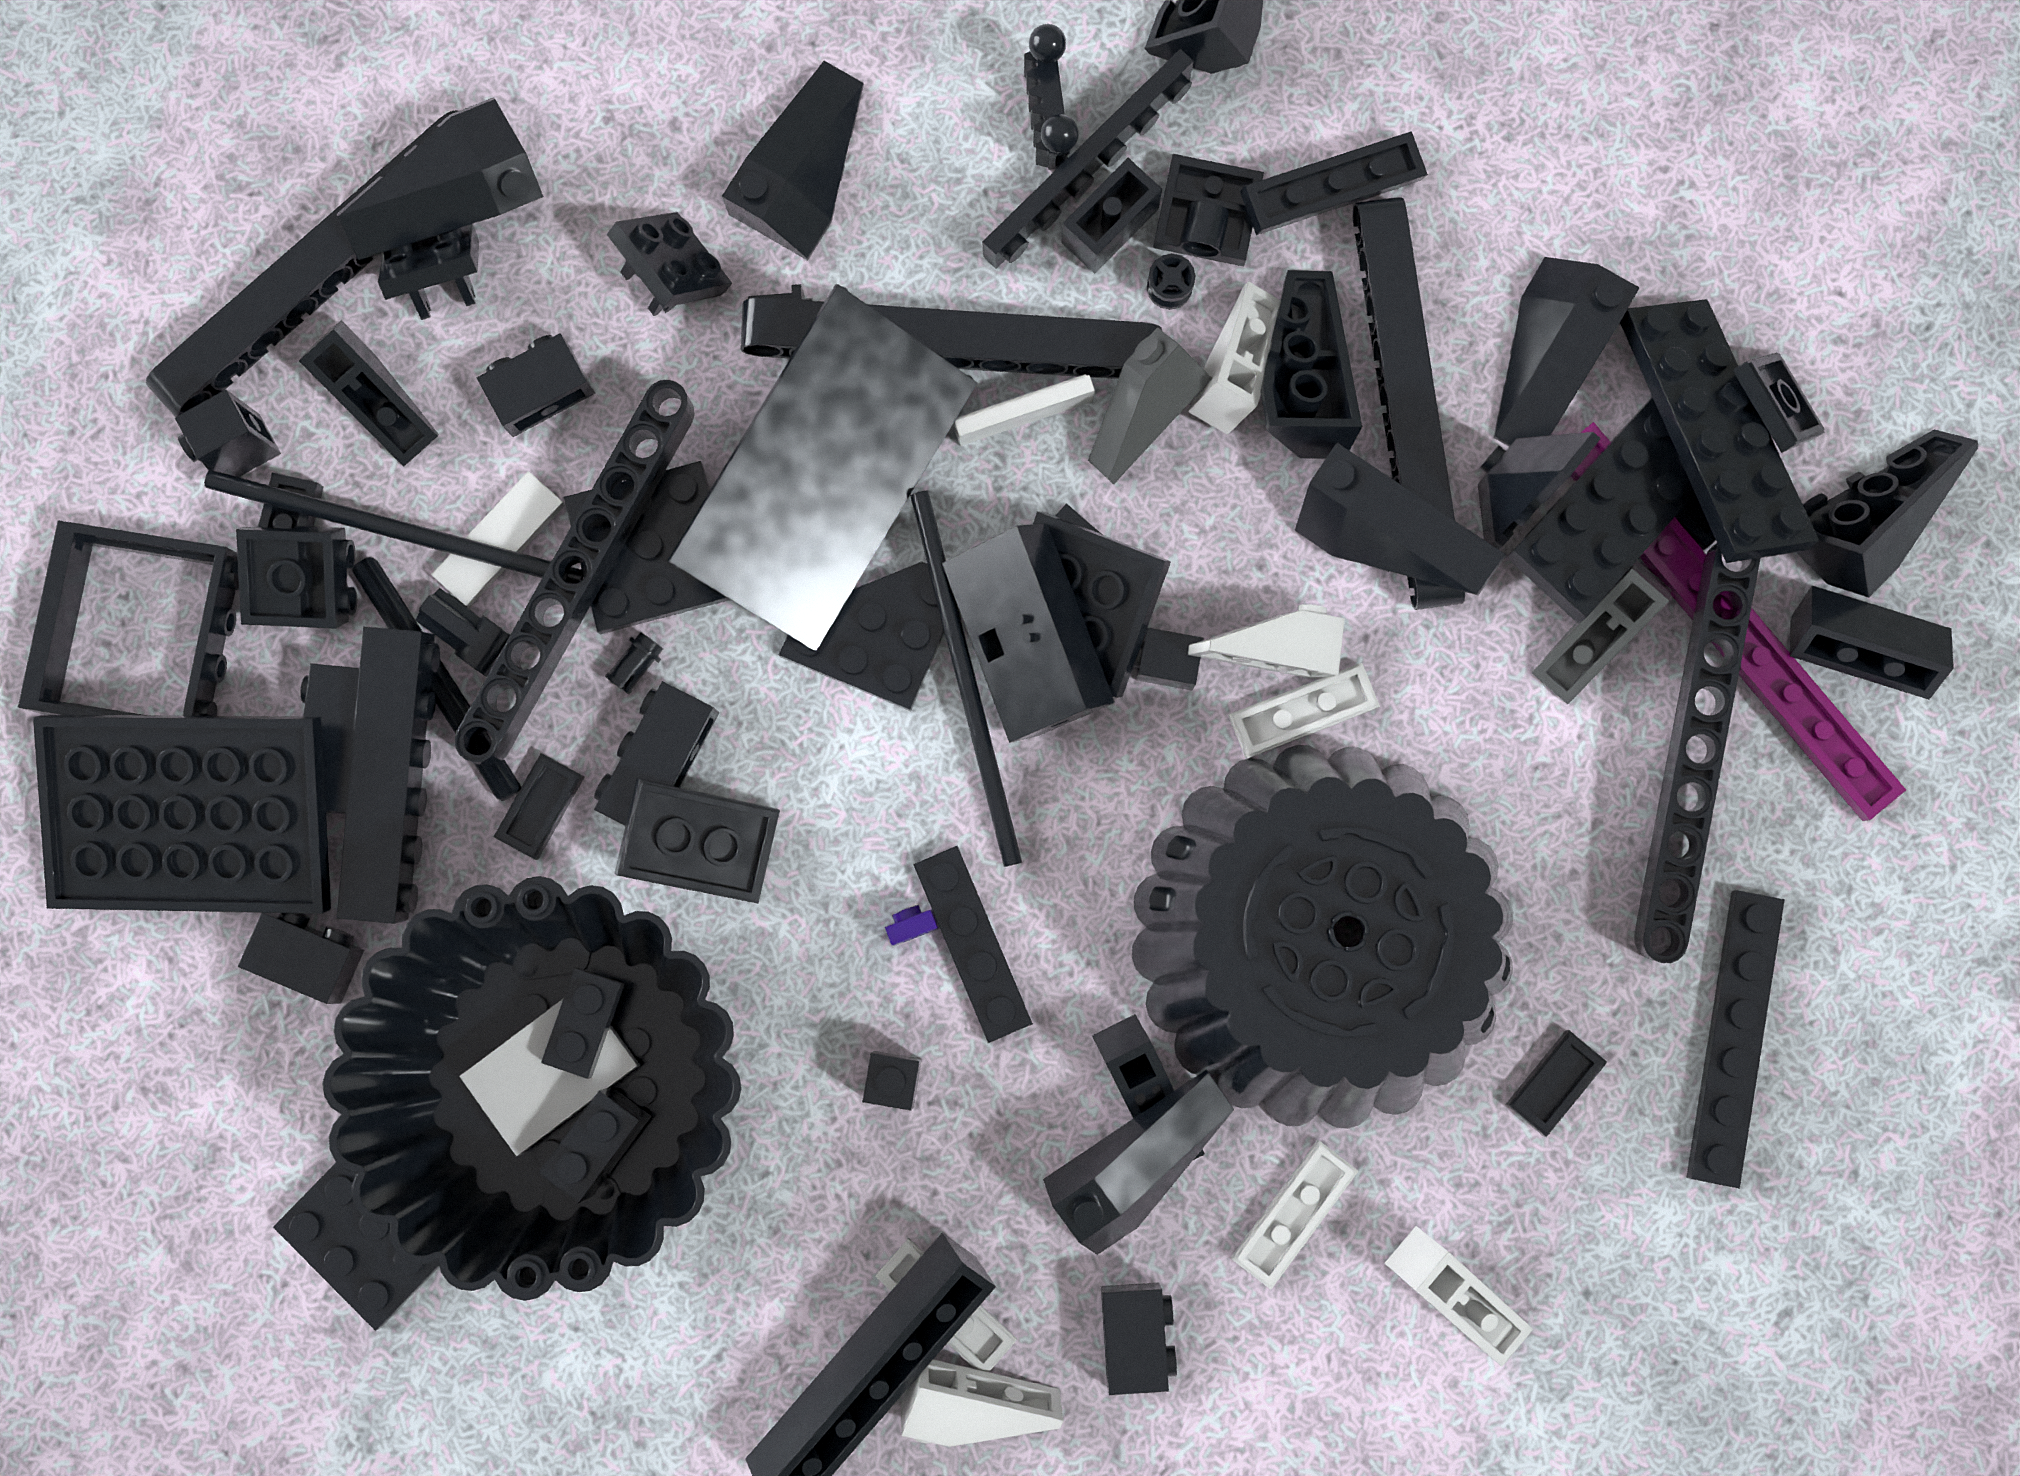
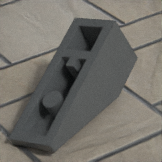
M1158 327L1149 337L1138 344L1135 352L1124 363L1088 459L1113 484L1119 480L1212 379L1180 344Z
M1637 560L1588 617L1580 623H1575L1532 671V674L1566 704H1569L1670 601L1672 589Z

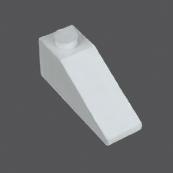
M1248 281L1244 285L1203 368L1212 379L1193 398L1188 412L1227 435L1258 405L1280 303L1278 298Z
M1302 604L1298 606V611L1278 615L1191 644L1188 648V655L1312 679L1336 676L1339 674L1345 618L1327 615V608L1323 606Z
M1417 1226L1414 1227L1384 1263L1501 1367H1503L1533 1330L1532 1327L1451 1253Z
M938 1360L930 1362L905 1391L901 1402L902 1436L913 1438L921 1443H935L948 1447L1060 1429L1064 1421L1058 1388Z

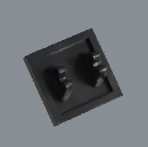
M678 212L617 221L607 233L609 239L626 259L620 271L625 280H629L636 274L654 296L648 306V310L653 316L658 315L662 309L667 313L676 305L721 296L732 284L731 280L721 269L719 261L707 251L693 233L692 226Z
M473 224L383 252L378 285L385 300L409 293L420 319L424 320L431 318L429 312L431 308L424 288L455 280L466 307L476 304L474 299L476 295L469 277L470 274L477 273L479 239Z

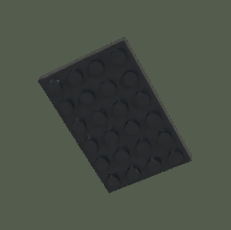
M40 715L33 717L47 909L323 914L331 910L321 717Z

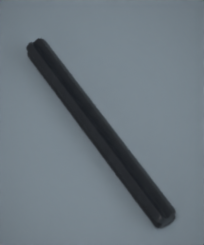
M367 557L353 566V574L388 629L423 632L376 559ZM440 659L437 671L432 672L430 691L435 693L438 708L456 734L470 705ZM487 731L479 733L474 739L473 749L477 755H482L491 748L492 739ZM505 760L489 767L475 764L496 799L505 801L515 796L521 789L520 783Z

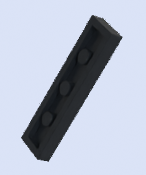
M1410 131L1245 185L1241 189L1240 194L1255 234L1259 235L1419 182L1428 174L1413 133Z
M958 845L913 864L987 1042L990 1043L1032 1025L1031 1018Z

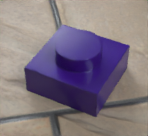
M919 905L893 914L892 917L895 924L885 927L892 946L939 929L932 910L922 913Z

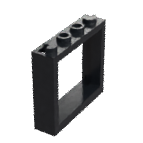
M58 520L18 708L46 715H143L60 701L92 547L96 546L213 565L182 716H217V705L213 702L216 684L223 681L227 670V660L225 655H223L226 636L232 635L236 625V612L232 606L235 591L239 590L237 552L224 546Z

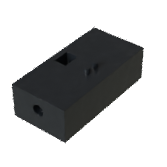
M1047 523L1017 525L942 563L1009 743L1045 734L1115 703Z

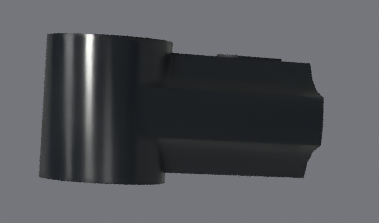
M441 588L426 598L420 606L418 616L415 621L455 649L454 654L485 677L488 676L510 636L509 633H506L484 615L479 617L468 609L465 604Z

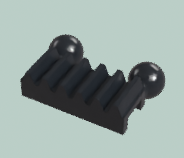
M1042 24L1036 27L1030 35V51L1024 54V77H1026L1028 109L1031 112L1033 147L1036 148L1035 162L1036 165L1052 170L1057 169L1068 158L1070 150L1077 143L1079 131L1075 121L1065 115L1058 60L1066 50V37L1063 31L1056 25Z

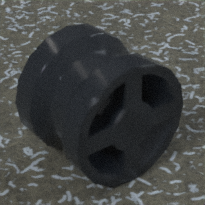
M1173 253L1162 255L1154 261L1150 267L1147 292L1155 305L1163 309L1172 310L1180 308L1187 303L1192 295L1196 277L1194 267L1190 261L1182 255ZM1168 287H1176V288L1178 289V291H1176L1175 289L1170 290V289H1167V288H1168Z

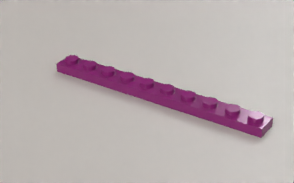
M1594 422L1580 433L1594 432L1601 439L1572 473L1571 478L1574 481L1610 443V440ZM1674 517L1639 558L1654 575L1672 589L1671 596L1693 620L1706 553ZM1717 595L1713 601V609L1720 618L1729 619L1733 613V605L1727 597ZM1751 607L1739 676L1862 821L1871 820L1906 791L1905 787L1797 660L1790 657V652ZM1711 642L1724 657L1723 649L1718 644Z

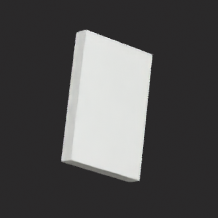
M563 999L460 1075L462 1081L516 1156L522 1155L587 1106L599 1090L612 1087L640 1066L611 1025L592 1078L586 1079L542 1064L541 1061Z

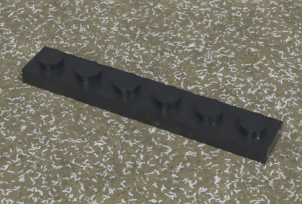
M1179 49L982 241L983 257L996 269L1005 260L1009 263L1017 260L1028 247L1029 242L1026 239L1038 228L1045 231L1052 226L1062 212L1059 207L1070 196L1074 199L1080 198L1094 182L1092 175L1103 164L1108 168L1114 165L1126 151L1127 146L1125 143L1136 132L1142 136L1153 127L1160 116L1157 112L1168 101L1175 104L1183 98L1192 85L1190 78L1194 61Z
M1739 890L1731 891L1686 1178L1740 1189L1785 899Z

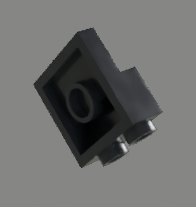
M296 526L294 528L241 527L236 529L241 625L336 629L349 622V615H354L357 609V592L354 587H348L347 568L354 566L356 550L353 540L346 539L345 528Z

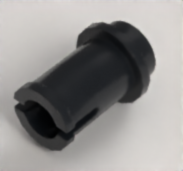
M640 632L636 638L632 636L629 638L632 644L610 672H607L605 675L608 680L620 689H623L627 694L632 692L633 687L654 660L658 663L661 660L659 654L663 648L643 632Z

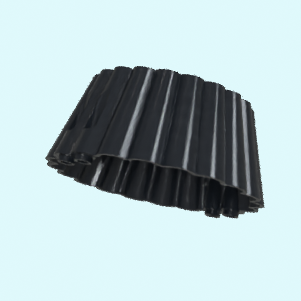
M1295 745L1286 748L1280 753L1273 766L1262 759L1249 758L1241 760L1230 768L1225 777L1224 788L1207 786L1191 793L1184 802L1182 810L1183 826H1172L1162 831L1153 842L1151 862L1157 873L1145 878L1138 885L1134 895L1135 913L1146 928L1137 935L1132 945V960L1135 969L1143 978L1153 982L1147 992L1145 1003L1148 1016L1160 1029L1166 1032L1177 1033L1174 1048L1181 1066L1192 1074L1199 1075L1207 1069L1210 1075H1215L1216 1084L1233 1106L1253 1108L1264 1102L1268 1114L1276 1122L1283 1125L1301 1126L1310 1122L1319 1114L1326 1123L1336 1128L1345 1129L1358 1126L1369 1117L1373 1107L1386 1114L1397 1115L1408 1112L1416 1106L1421 1098L1424 1084L1439 1086L1448 1084L1456 1079L1464 1067L1466 1058L1465 1045L1477 1044L1485 1040L1493 1031L1496 1022V1010L1491 996L1501 992L1509 984L1513 973L1512 959L1508 950L1500 941L1508 935L1513 925L1514 912L1510 901L1505 895L1492 888L1497 879L1499 869L1496 854L1485 842L1468 837L1470 824L1468 814L1463 806L1450 797L1442 795L1431 797L1426 780L1415 768L1404 764L1390 765L1381 770L1377 760L1368 751L1359 747L1342 748L1326 759L1319 750L1309 745ZM1345 916L1357 920L1362 929L1359 942L1351 947L1342 946L1334 935V925L1340 918Z
M542 876L526 878L517 884L509 895L499 887L488 884L475 885L463 891L458 897L452 913L441 909H427L416 914L406 924L403 931L402 948H387L378 951L367 961L361 976V987L364 997L351 1000L342 1007L335 1018L333 1032L336 1044L343 1054L333 1060L325 1071L322 1086L324 1097L328 1104L341 1115L332 1125L329 1134V1149L334 1160L345 1170L357 1173L352 1184V1199L357 1211L365 1219L377 1224L390 1223L389 1237L393 1249L402 1259L412 1264H428L438 1260L441 1274L449 1284L459 1290L475 1291L485 1288L495 1280L502 1292L513 1299L522 1301L539 1298L549 1291L555 1281L565 1289L574 1292H586L603 1284L610 1275L614 1262L629 1267L640 1266L651 1261L659 1252L663 1243L664 1226L677 1227L686 1224L699 1213L704 1203L705 1193L701 1176L717 1171L724 1165L730 1154L732 1141L729 1129L721 1118L732 1112L739 1101L742 1088L740 1076L731 1063L722 1058L730 1049L733 1041V1022L728 1012L720 1005L705 1000L710 989V975L705 963L696 955L687 951H671L672 936L669 927L659 916L648 911H634L624 915L621 902L615 894L601 886L589 885L578 888L568 896L560 884L551 878ZM574 968L625 984L611 1026L640 1066L612 1087L651 1116L593 1197L580 1203L574 1201L539 1174V1171L587 1106L522 1155L516 1156L460 1078V1075L561 1001L565 996Z

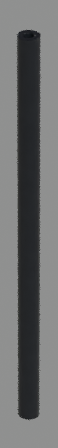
M214 470L207 472L204 486L207 489L539 578L544 576L551 563L549 560ZM571 567L567 573L568 584H577L583 581L584 570Z
M929 491L913 493L910 495L1003 866L1022 863L958 605L942 565L946 558Z

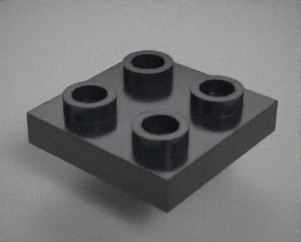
M1173 154L1153 248L1244 267L1253 226L1240 191L1245 185L1263 180L1264 172Z

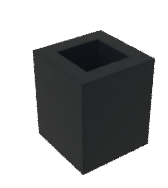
M1147 627L1133 666L1138 668L1136 680L1192 691L1196 685L1201 657L1188 655L1189 645L1203 641L1204 638Z
M878 1051L871 1052L862 1102L911 1111L914 1108L922 1059Z

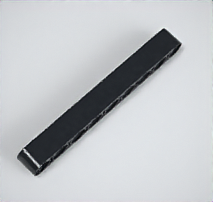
M458 110L450 111L434 122L153 368L146 378V385L175 417L226 390L234 383L231 380L232 377L235 375L240 377L269 351L266 348L271 343L273 346H276L304 321L301 317L305 313L310 316L339 290L336 287L339 283L342 282L345 285L374 260L372 256L360 260L356 258L337 213L378 177L386 175L405 158V153L413 146H419L439 128L438 124L449 115L458 112Z
M1402 197L1356 202L1353 206V226L1359 229V233L1355 234L1360 271H1365L1366 278L1361 279L1367 316H1372L1373 320L1368 325L1374 361L1379 360L1380 366L1375 368L1380 403L1381 406H1386V413H1382L1387 449L1388 451H1393L1394 457L1389 458L1392 479L1455 520L1406 204ZM1407 576L1409 589L1414 588L1415 595L1410 596L1414 610L1463 604L1465 601V592Z
M749 298L744 300L742 304L740 350L752 356L790 359L824 304V301L778 298ZM867 304L950 364L964 370L1076 377L1086 374L1092 378L1119 379L1124 363L1135 352L1138 344L1149 337L1157 327L1162 330V327L1159 325L1145 322Z
M660 380L652 384L646 391L456 732L454 738L455 748L458 754L465 760L485 767L495 766L501 763L510 752L693 422L695 416L694 406L684 388L677 382ZM669 398L681 400L680 408L676 413L670 416L659 414L660 405ZM646 439L658 441L657 449L653 455L645 458L636 456L637 447L642 441ZM625 480L634 482V490L629 497L621 500L613 498V491L618 483ZM605 521L611 523V531L606 539L600 542L590 540V532L595 524ZM577 563H585L587 565V574L583 581L577 584H568V570ZM553 605H562L564 610L562 620L555 626L546 627L543 619L546 610ZM529 647H538L540 651L538 663L530 669H522L520 665L522 653ZM513 688L516 693L514 706L506 712H499L497 708L498 696L502 691ZM489 731L492 736L491 748L486 753L477 755L473 749L474 739L479 733Z
M1717 543L1707 551L1704 559L1634 934V942L1638 952L1645 958L1659 963H1673L1679 960L1685 954L1689 944L1760 564V558L1744 560L1738 572L1731 571L1724 566L1722 553ZM1717 595L1725 596L1731 601L1733 613L1729 619L1720 618L1715 613L1713 601ZM1709 642H1714L1723 649L1724 661L1720 667L1711 666L1704 657V649ZM1700 689L1709 691L1715 698V708L1710 715L1701 713L1695 705V697ZM1693 736L1700 738L1707 748L1706 756L1700 763L1692 761L1686 753L1687 742ZM1684 784L1691 785L1698 794L1696 806L1689 811L1683 809L1677 801L1678 790ZM1677 831L1682 832L1689 841L1688 851L1681 858H1675L1668 849L1669 838ZM1673 879L1680 888V896L1673 905L1666 906L1659 897V889L1666 880ZM1665 927L1671 935V944L1665 952L1655 953L1650 945L1651 934L1657 928Z

